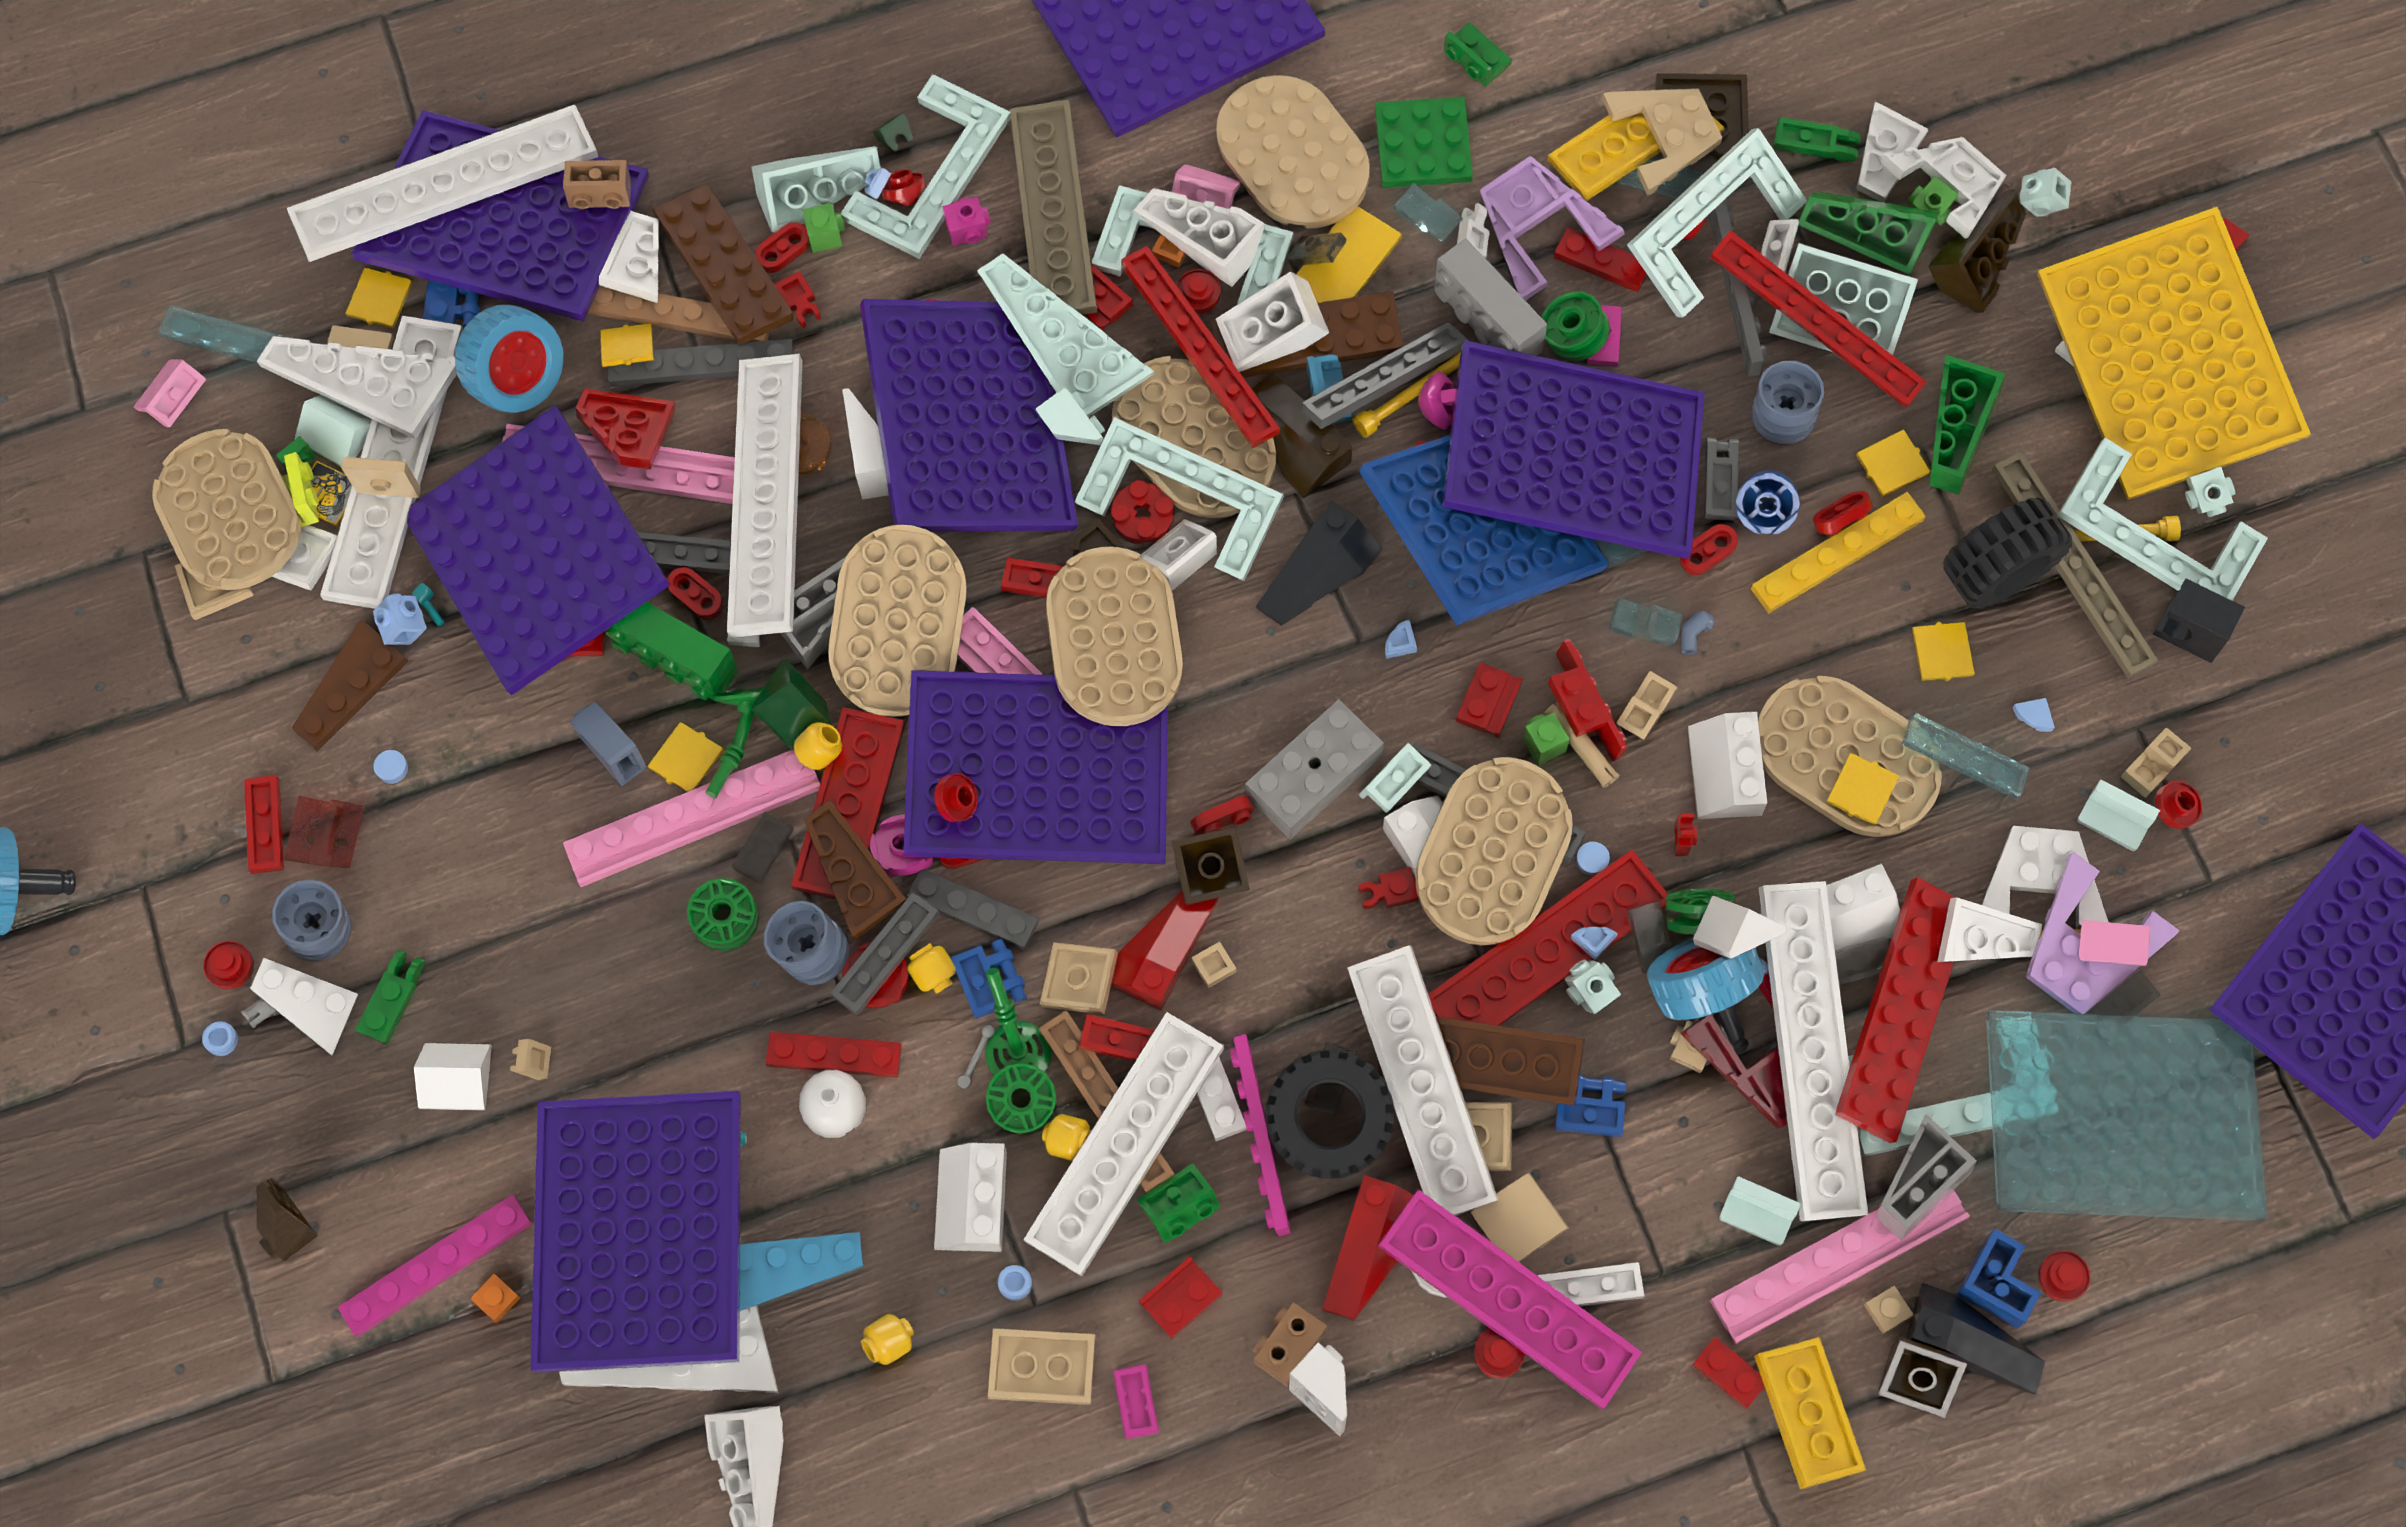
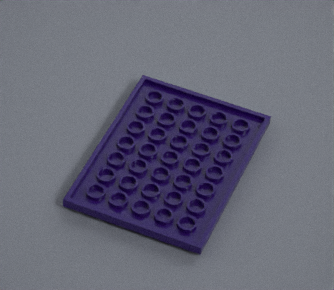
M1032 0L1115 138L1325 36L1324 27L1306 0Z
M422 110L394 169L500 132L501 130ZM598 156L597 158L591 159L589 161L611 159ZM627 164L631 178L630 207L569 208L563 187L564 170L360 243L355 246L352 255L356 261L584 322L600 287L599 276L626 219L630 212L634 211L649 178L648 169Z
M863 299L860 304L893 525H911L928 531H1074L1078 526L1064 441L1054 436L1035 410L1055 395V390L999 303Z
M1464 340L1460 354L1442 507L1688 559L1692 553L1705 393Z
M556 406L550 408L412 504L409 510L407 524L505 690L511 696L670 586L665 575Z
M911 670L903 855L909 857L1165 864L1168 706L1153 718L1142 723L1129 726H1109L1091 721L1076 712L1061 695L1055 675ZM964 774L975 785L978 797L977 808L973 816L966 821L950 822L944 819L937 810L934 796L936 785L946 775Z
M2359 823L2210 1007L2209 1011L2373 1139L2381 1134L2406 1101V857L2363 824Z
M739 1091L538 1102L531 1371L533 1373L740 1362L741 1094Z

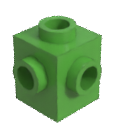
M1934 176L1925 188L1919 185L1908 198V201L1912 203L1910 207L1941 212L1936 223L1942 226L1952 212L1949 207L1959 194Z

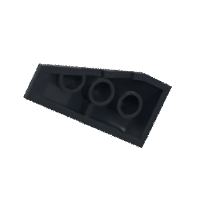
M1332 501L1307 532L1260 599L1256 608L1282 626L1312 607L1314 602L1327 594L1331 595L1352 578L1356 579L1362 575L1380 554L1382 547L1356 516Z
M1925 1283L1921 1284L1906 1339L1968 1360L1965 1370L2025 1392L2037 1394L2045 1364L2044 1360L1956 1294Z

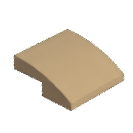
M1530 1173L1525 1174L1498 1192L1497 1197L1499 1201L1478 1207L1470 1212L1489 1240L1519 1263L1569 1228Z

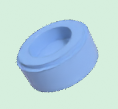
M386 750L376 757L374 771L381 781L394 784L400 782L407 775L408 763L400 752Z
M1588 842L1578 850L1576 864L1582 873L1588 876H1595L1608 867L1610 855L1604 845L1598 842Z
M218 1021L210 1024L204 1030L202 1042L204 1047L213 1055L225 1056L236 1048L238 1034L230 1024Z
M1011 1265L1004 1268L999 1274L998 1288L1006 1299L1018 1301L1030 1293L1032 1279L1024 1267Z

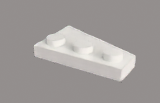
M1875 102L1856 190L1879 202H1885L1897 183L1898 178L1880 163L1883 155L1891 151L1894 154L1904 153L1906 148L1911 147L1918 149L1926 137L1928 129Z
M633 211L630 212L599 276V285L658 303L659 219Z
M1950 898L1937 962L2032 957L2038 938H2040L2042 924L1960 898Z
M263 958L250 988L331 1056H333L358 997L357 993Z

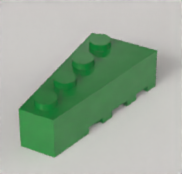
M1815 191L1809 197L1798 225L1910 275L1917 265L1941 212Z
M1945 354L1930 486L1957 495L1960 494L2002 393L2005 373Z

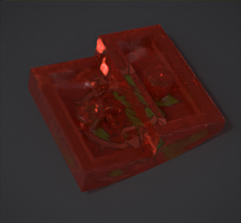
M298 796L284 860L327 867L350 868L364 805L335 799L327 802Z

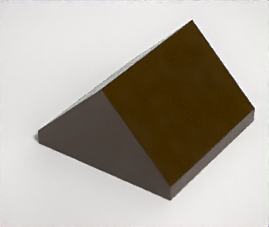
M1236 826L1172 840L1176 869L1186 905L1250 890Z
M1900 1337L1891 1347L1878 1395L1945 1418L1968 1360Z

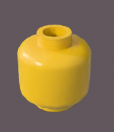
M816 722L809 725L796 738L794 751L801 764L812 770H821L826 768L841 753V737L833 726Z
M930 943L909 957L911 962L908 964L907 970L921 991L928 992L933 989L937 994L953 984L950 977L955 974L956 968L942 946L933 947Z
M1059 1114L1054 1117L1051 1123L1048 1122L1044 1126L1042 1140L1045 1142L1046 1149L1050 1155L1073 1161L1092 1130H1090L1086 1120Z
M886 1314L864 1329V1338L861 1340V1345L867 1357L873 1363L879 1362L883 1365H889L911 1350L912 1341L910 1337L914 1335V1332L905 1318L899 1319L893 1314Z

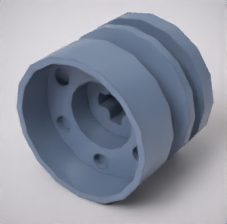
M1781 361L1766 369L1758 383L1751 409L1752 422L1756 430L1767 440L1779 444H1793L1805 439L1814 428L1824 397V384L1819 374L1810 366L1798 361Z
M316 880L298 881L286 887L276 898L272 909L273 924L289 951L298 958L311 962L323 961L337 955L345 947L351 934V919L336 891L326 883ZM313 922H316V924H318V925H320V926H319V928L314 929V928H313L312 926H310V925H311Z
M797 901L786 904L778 909L769 919L764 931V946L768 955L800 983L817 985L829 981L842 970L849 955V940L845 931L814 903Z

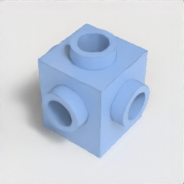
M388 595L373 611L375 623L379 628L384 645H411L427 629L415 596Z

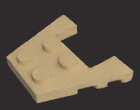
M1699 89L1603 93L1602 100L1613 122L1643 113L1664 157L1663 159L1638 167L1637 174L1647 196L1657 191L1658 186L1665 181L1669 182L1675 178L1683 168L1689 164L1693 165L1721 145L1722 136Z

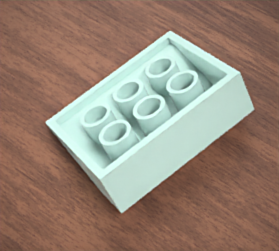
M1798 243L1788 275L1893 355L1918 279ZM1778 309L1776 310L1769 333L1831 351Z

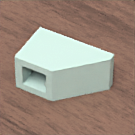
M1064 387L1035 409L1054 436L1059 440L1101 445L1104 440L1101 433L1105 429L1095 416L1089 419L1082 410L1087 405L1077 391L1071 394Z

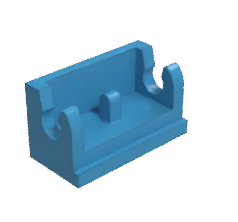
M1337 355L1307 357V375L1312 397L1343 380L1341 363L1338 362ZM1351 413L1333 423L1351 421Z

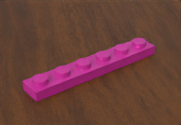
M1244 1034L1233 1037L1235 1047L1229 1048L1233 1067H1240L1242 1079L1236 1080L1240 1099H1247L1249 1111L1243 1112L1248 1132L1254 1131L1256 1143L1250 1144L1254 1163H1260L1263 1175L1257 1176L1261 1196L1267 1195L1270 1208L1264 1209L1269 1229L1275 1228L1279 1237L1291 1234L1272 1143L1267 1129L1266 1116L1251 1047L1247 1035Z
M511 1195L337 1308L353 1335L359 1337L531 1226L532 1223L516 1197Z

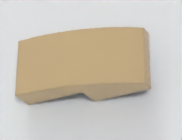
M1649 671L1616 724L1645 740L1678 687Z
M2166 727L2128 767L2121 778L2146 798L2191 750V747Z

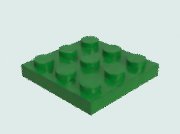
M1465 97L1375 102L1374 109L1382 188L1472 182L1473 173Z

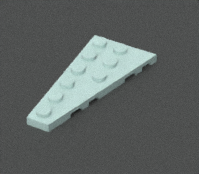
M1001 254L977 270L1056 393L1064 387L1071 394L1077 391L1087 405L1082 410L1088 417L1155 374L1151 368L1144 365L1128 350L1121 347L1101 329L1058 298L1051 290L1040 284L1006 255Z

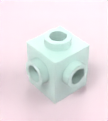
M2056 168L2039 170L2036 173L2023 176L2022 189L2019 194L2020 204L2036 217L2047 216L2050 213L2068 209L2071 181Z
M2216 467L2186 479L2189 491L2185 492L2186 499L2190 508H2196L2197 513L2206 512L2208 517L2226 512L2225 506L2234 503L2231 496L2235 495V489L2230 477L2225 478L2222 467ZM2210 488L2213 491V495L2211 498H2209L2208 496V490Z
M1582 960L1569 970L1571 974L1564 979L1569 986L1566 992L1577 1006L1581 1004L1585 1011L1596 1014L1621 995L1612 982L1615 976L1605 963L1600 964L1592 960L1588 962Z

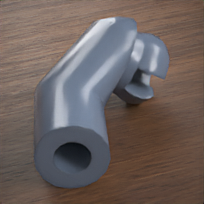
M1706 611L1695 612L1682 625V654L1693 655L1697 653V635L1702 630L1708 631L1714 626L1715 621L1711 614H1708Z

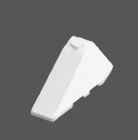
M1155 188L1134 209L1135 214L1200 266L1212 272L1217 278L1231 287L1252 265L1265 228L1263 222L1240 208L1231 206L1230 209L1216 206L1214 202L1206 200L1204 203L1187 199L1185 195Z
M1438 796L1411 801L1384 817L1383 830L1406 866L1411 868L1414 878L1416 876L1419 856L1443 805Z
M756 1407L704 1415L708 1450L712 1461L718 1460L723 1478L718 1481L721 1490L728 1491L732 1503L729 1515L733 1527H772L784 1441L780 1407Z

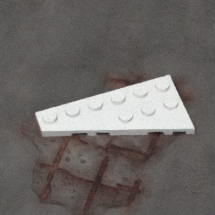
M276 336L272 337L257 360L260 367L415 439L457 375L455 357L453 356L447 359L435 357L434 354L422 353V356L404 354L400 350L364 346L350 348L342 347L338 343H328V345L310 343L309 340Z
M757 1305L740 1312V1362L559 1372L564 1386H622L628 1388L650 1387L679 1390H734L736 1392L764 1391L767 1393H779Z

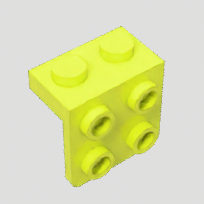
M296 452L285 455L287 475L282 477L292 495L294 507L301 517V527L317 523L319 519L316 506L319 505V502L311 484V480L314 479L311 467L308 462L303 463Z

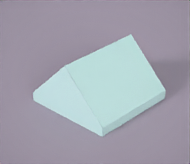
M319 395L304 401L295 439L301 436L313 452L342 467L343 458H356L364 447L372 418Z

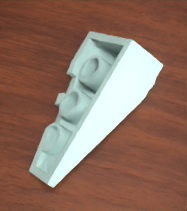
M874 146L785 159L752 166L757 198L771 232H776L791 222H798L804 225L805 220L802 209L832 203V206H834V203L844 197L853 195L855 191L858 192L869 184L865 180L869 171L879 169L880 164L877 147Z

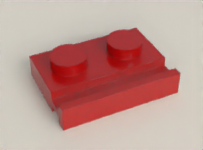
M1091 264L1097 312L1083 314V316L1104 332L1106 326L1112 325L1133 306V301Z
M1480 662L1457 714L1456 722L1484 733H1491L1495 735L1494 737L1499 738L1522 685L1523 678H1515L1510 676V673Z
M1189 1256L1139 1300V1304L1144 1307L1153 1320L1172 1340L1220 1298L1222 1292Z

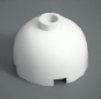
M824 1070L813 1075L804 1084L800 1093L799 1110L804 1123L815 1134L825 1138H840L861 1124L866 1113V1098L861 1085L851 1075L839 1070Z

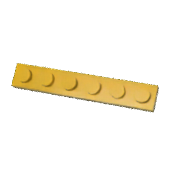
M1906 492L1752 584L1751 590L1769 614L1920 524L1926 516L1910 494Z

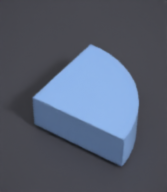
M884 168L870 170L865 180L869 184V187L865 188V193L874 199H878L891 173Z
M1410 620L1399 623L1390 633L1385 645L1386 659L1417 652Z
M2046 698L2014 704L2013 711L2017 718L2036 728L2037 731L2051 732L2055 728Z
M1584 927L1574 932L1570 939L1596 960L1618 934L1607 927Z

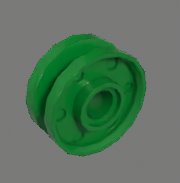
M1571 291L1558 296L1548 304L1541 318L1547 323L1545 341L1557 357L1566 361H1581L1592 357L1602 349L1609 338L1610 323L1607 314L1602 310V306L1593 295L1583 291Z
M727 878L709 880L699 886L690 897L687 908L689 925L699 941L710 949L719 951L738 949L749 942L756 932L759 922L757 904L748 889L738 881ZM721 909L731 910V914L727 919L722 921L715 919L716 914Z
M1702 888L1670 893L1665 897V905L1667 909L1676 912L1666 917V927L1668 930L1677 933L1695 934L1712 896L1735 904V895L1725 890Z
M1026 1063L1008 1065L998 1071L989 1082L986 1093L987 1110L994 1122L1003 1129L1015 1133L1032 1132L1044 1125L1053 1114L1057 1100L1055 1086L1048 1074L1039 1067ZM1018 1088L1026 1089L1030 1093L1031 1100L1026 1107H1017L1012 1102V1094Z

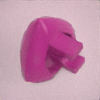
M1437 372L1426 381L1419 393L1418 405L1420 411L1437 428L1445 430L1451 425L1453 420L1456 388H1454L1452 381L1443 372Z

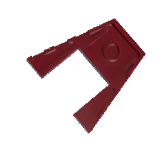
M1768 970L1764 973L1759 989L1773 1009ZM1712 1014L1700 1018L1681 1032V1035L1776 1128H1782L1788 1124L1778 1046L1745 1068Z

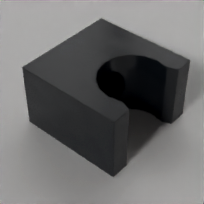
M2185 578L2175 599L2172 598L2168 603L2153 635L2212 663L2230 639L2245 607Z

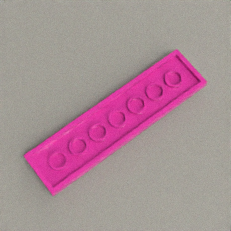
M1419 1189L1378 1245L1379 1248L1601 1410L1605 1409L1642 1353Z

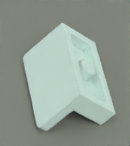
M1407 743L1358 795L1362 799L1368 795L1387 813L1428 770L1431 764Z
M2100 779L2091 792L2077 822L2131 851H2136L2160 810Z
M1737 1176L1719 1219L1781 1246L1801 1203Z

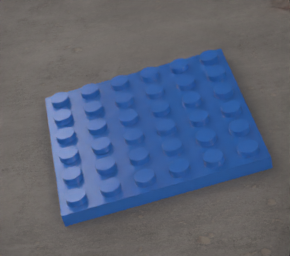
M1451 435L1365 463L1359 470L1456 626L1602 572L1609 565L1591 538L1442 507Z

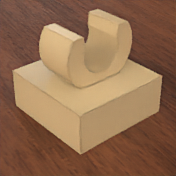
M531 1039L519 1040L518 1047L512 1050V1053L517 1055L516 1066H510V1070L536 1080L547 1079L551 1046Z

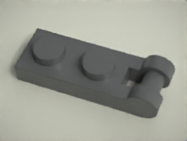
M1707 437L1705 443L1704 519L1736 521L1738 516L1736 499L1738 495L1739 439L1729 438L1728 441H1717L1716 437ZM1717 453L1727 454L1728 458L1717 457Z

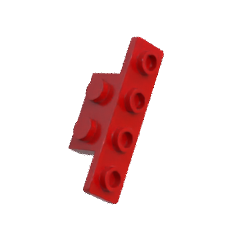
M1570 639L1562 642L1556 652V656L1565 672L1550 677L1547 683L1574 735L1578 737L1596 730L1611 760H1619L1627 749L1626 738L1623 732L1617 729L1612 719L1609 705L1603 702L1600 697L1594 677L1588 674L1583 665L1579 649L1573 646Z

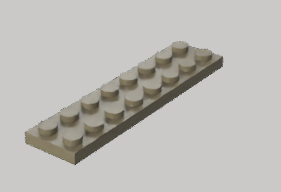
M1069 99L1010 109L1030 275L1081 315L1096 313V297Z

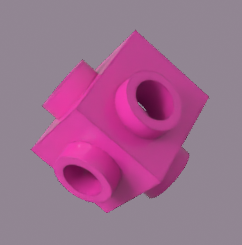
M978 197L971 199L961 198L955 203L942 206L945 223L953 247L965 243L974 244L988 237L986 226L991 225L987 207L981 208Z

